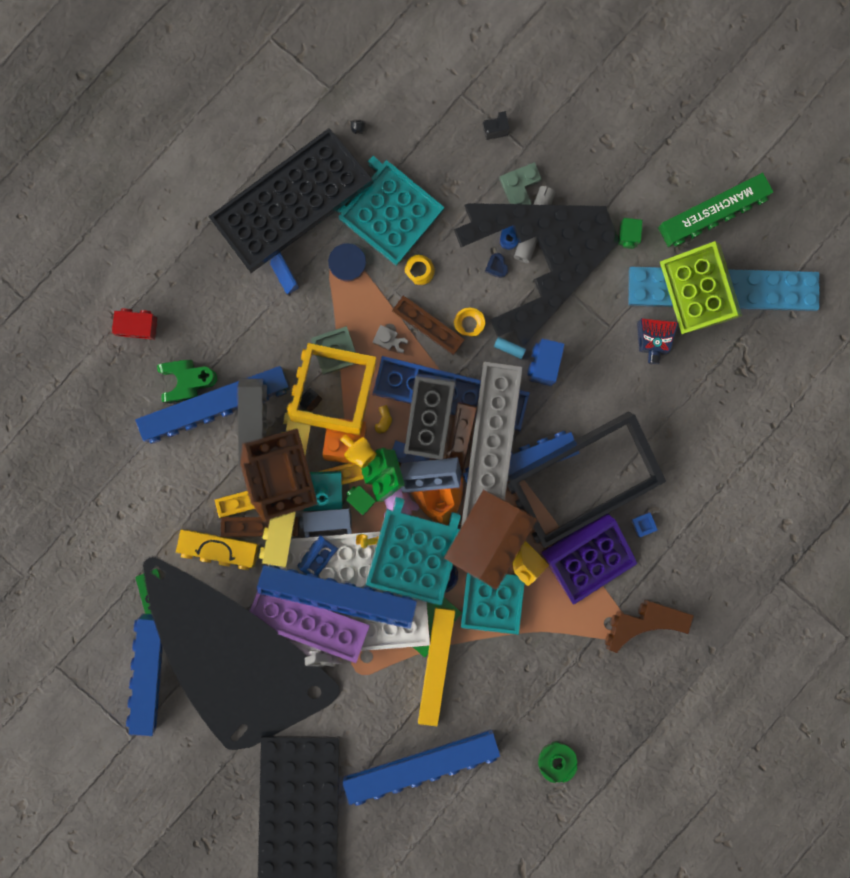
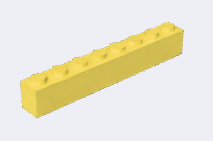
M298 410V411H301V412H306V413H311V414H313V412ZM285 413L283 424L287 425L286 431L298 428L304 454L306 455L311 425L293 422L290 420L289 414ZM295 512L270 520L269 528H264L263 539L266 540V545L261 547L259 559H263V564L286 567Z

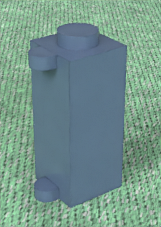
M351 509L304 512L303 517H300L301 529L304 528L305 538L310 537V532L347 529V533L352 534Z

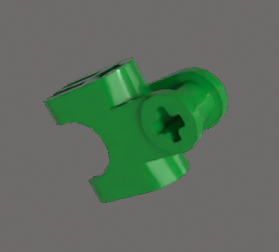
M180 360L157 365L159 373L164 375L174 374L177 378L176 387L172 391L161 395V400L164 403L181 402L197 397V389L213 387L218 378L215 371L208 367L194 368L193 360ZM206 374H208L209 377L206 378V381L203 380V377H205Z

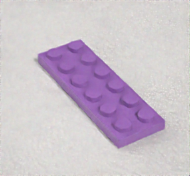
M258 591L250 609L251 613L279 632V635L357 663L370 627L366 623L330 610L258 594Z

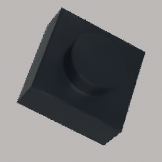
M309 388L302 395L300 405L308 412H312L322 401V398Z

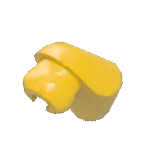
M387 405L378 408L381 419L375 425L377 433H385L392 423V417Z

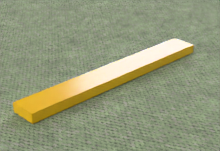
M348 463L318 471H341L342 485L364 479L361 467L357 464ZM248 491L215 499L219 518L255 509L250 502Z

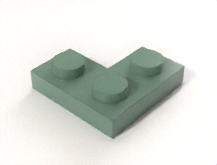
M535 162L504 174L499 178L510 204H532L525 188L542 180Z

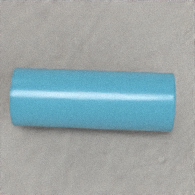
M501 337L497 338L494 345L495 348L519 359H522L526 350Z

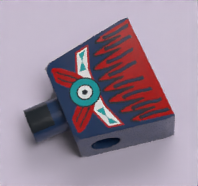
M642 318L637 322L639 351L649 353V364H659L660 354L666 355L670 352L678 322Z

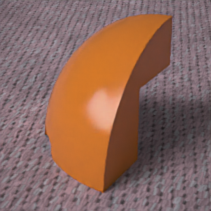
M461 476L459 488L411 492L422 511L430 519L437 523L449 525L451 512L457 513L461 504L463 477Z

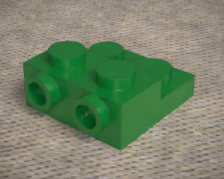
M379 448L375 451L376 457L365 468H361L365 484H372L376 502H383L402 488L405 483L395 450Z

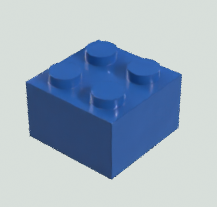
M541 339L539 343L535 344L531 355L534 358V362H531L527 372V376H530V382L552 386L556 382L564 343Z

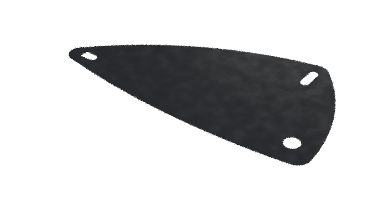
M148 557L144 561L143 572L148 600L166 656L190 702L224 747L229 750L253 747L261 742L262 736H274L328 707L339 696L340 688L319 666H305V658L308 656L256 615L208 584L158 557ZM157 566L166 576L164 579H159L151 571ZM312 686H317L321 689V695L316 699L308 696V689ZM242 724H246L248 728L237 741H232L231 736Z

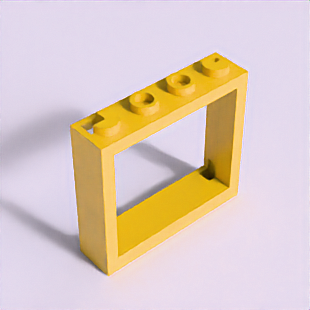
M308 343L307 348L303 349L301 354L303 363L302 367H298L296 378H299L297 385L294 384L292 389L293 402H289L287 409L290 420L360 435L375 372L376 357ZM312 355L366 366L353 422L298 411Z

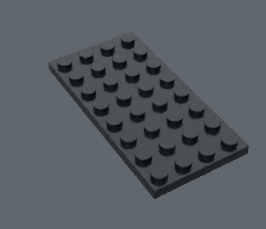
M328 128L208 217L250 273H253L374 182L332 130Z
M261 737L258 878H337L340 737Z

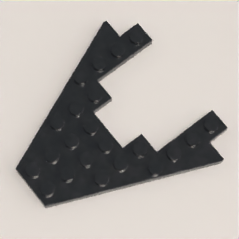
M467 203L464 207L470 223L454 229L461 248L510 226H513L519 243L537 236L550 272L534 279L541 297L490 319L497 337L515 330L520 345H525L619 243L606 206Z

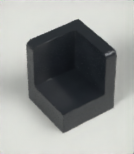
M506 111L498 112V117L495 119L483 121L486 140L508 136L510 128Z

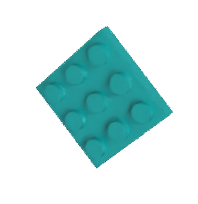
M467 572L461 628L519 635L525 583L517 575L506 574L496 590Z

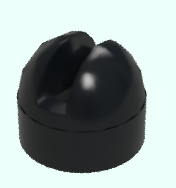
M351 120V131L356 134V130H359V134H362L365 130V121Z

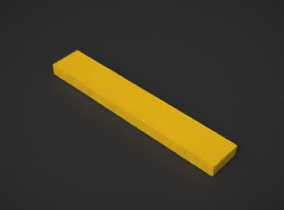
M435 607L418 716V724L438 726L455 610Z

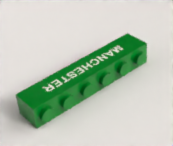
M761 173L662 222L658 229L668 247L672 245L678 247L686 242V238L691 236L694 239L702 234V230L706 228L712 230L719 226L718 222L722 220L728 222L736 217V213L741 211L744 214L751 210L752 205L756 203L759 206L769 201L768 197L773 193V190L764 173Z

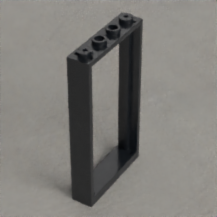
M628 411L509 475L507 487L510 493L515 494L518 499L515 501L518 509L537 519L532 528L534 531L532 537L536 544L540 543L545 548L665 483L666 480L636 415ZM627 425L651 477L545 534L519 482Z

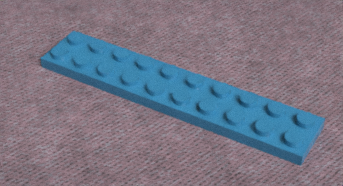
M629 268L628 306L673 307L662 268ZM728 270L740 309L819 310V272Z

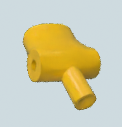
M347 435L341 438V441L349 447L344 453L345 457L350 462L359 465L362 469L376 457V453L371 449L369 442L362 437L356 442Z

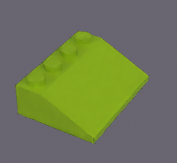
M714 241L660 261L681 334L742 317L720 243Z

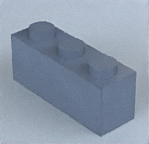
M458 458L401 464L400 470L405 483L401 488L403 493L460 487L462 471Z

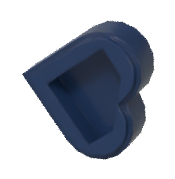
M494 253L490 257L485 272L498 278H504L508 273V266L504 263L503 255Z

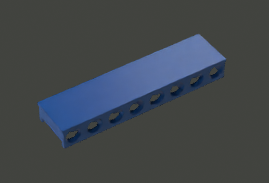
M385 356L381 358L372 395L412 404L415 378L418 373L456 380L451 415H455L458 402L474 406L478 405L481 380ZM519 390L514 427L516 431L521 430L530 392Z

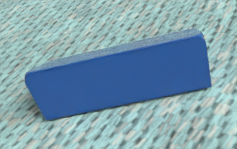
M281 252L271 259L270 265L286 294H290L299 289V286Z
M321 535L318 536L317 541H314L308 549L309 551L306 552L301 562L297 565L300 571L305 574H313L308 570L311 569L314 571V575L319 576L338 550L335 545ZM322 548H329V549L331 550V552L328 551V550H323V551H321V549H322Z

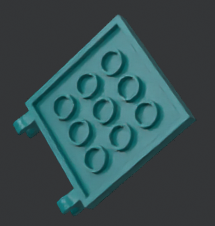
M372 156L368 161V165L377 171L372 176L374 183L358 194L347 207L343 205L339 208L337 212L341 214L338 218L397 266L444 211L445 207L389 161L386 160L382 164L377 158Z
M396 497L393 510H386L366 580V586L441 605L453 563L444 559L460 531L457 527L461 515L451 512L449 526L401 513L404 499Z

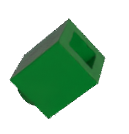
M623 218L620 223L618 245H622L626 249L637 247L641 242L643 220Z
M360 485L357 488L353 486L347 492L348 498L346 500L362 515H365L376 503V500Z

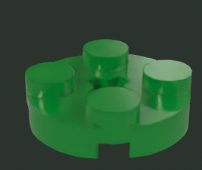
M554 741L546 745L539 754L538 765L540 772L546 780L552 783L568 782L577 771L576 754L567 744ZM555 758H556V759H559V758L562 759V760H561V763H562V766H561V767L558 766V765H557L556 767L553 766V765H554V761H553V760H554Z

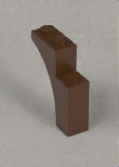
M644 600V603H641L639 606V618L617 611L616 615L612 616L610 623L612 626L611 633H608L605 639L606 649L618 653L621 647L631 638L650 630L668 629L688 634L694 615Z

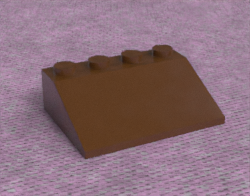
M483 490L444 559L497 590L537 519Z

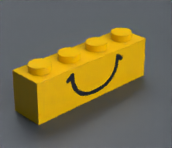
M181 529L176 553H180L182 558L192 559L195 556L200 557L202 562L211 563L212 560H216L222 566L230 567V564H236L238 569L249 570L250 567L253 568L256 565L260 544Z

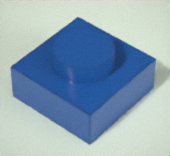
M651 512L631 519L638 537L658 530Z

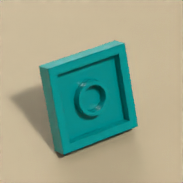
M341 471L310 472L318 504L305 508L304 511L342 509Z

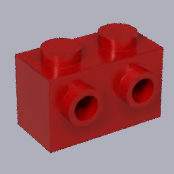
M121 308V311L114 310L112 334L117 337L155 340L157 317L151 311L140 310V313H136L132 309Z

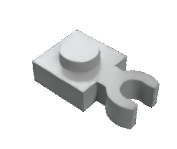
M380 325L373 344L389 351L393 346L397 352L403 354L404 350L399 348V344H408V341L405 338L397 339V332Z
M314 651L312 655L305 658V666L322 667L324 665L336 666V664H342V658L335 655L332 656V654H324V651Z

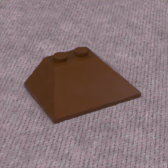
M298 428L243 443L240 462L250 502L264 522L318 504Z

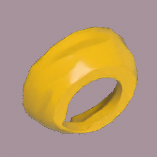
M415 255L406 262L405 273L414 284L425 285L434 277L435 269L428 257ZM423 262L426 265L427 270L424 275L414 277L411 274L410 270L414 263Z
M471 307L460 310L454 319L456 330L465 336L479 335L486 324L482 312ZM469 316L473 317L477 322L474 332L470 333L465 332L462 326L463 319Z

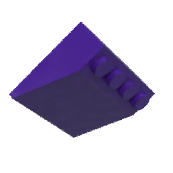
M609 514L569 534L541 552L573 605L638 564L616 520Z

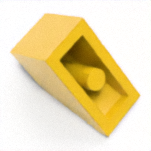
M526 541L513 561L514 573L527 586L534 582L549 566Z

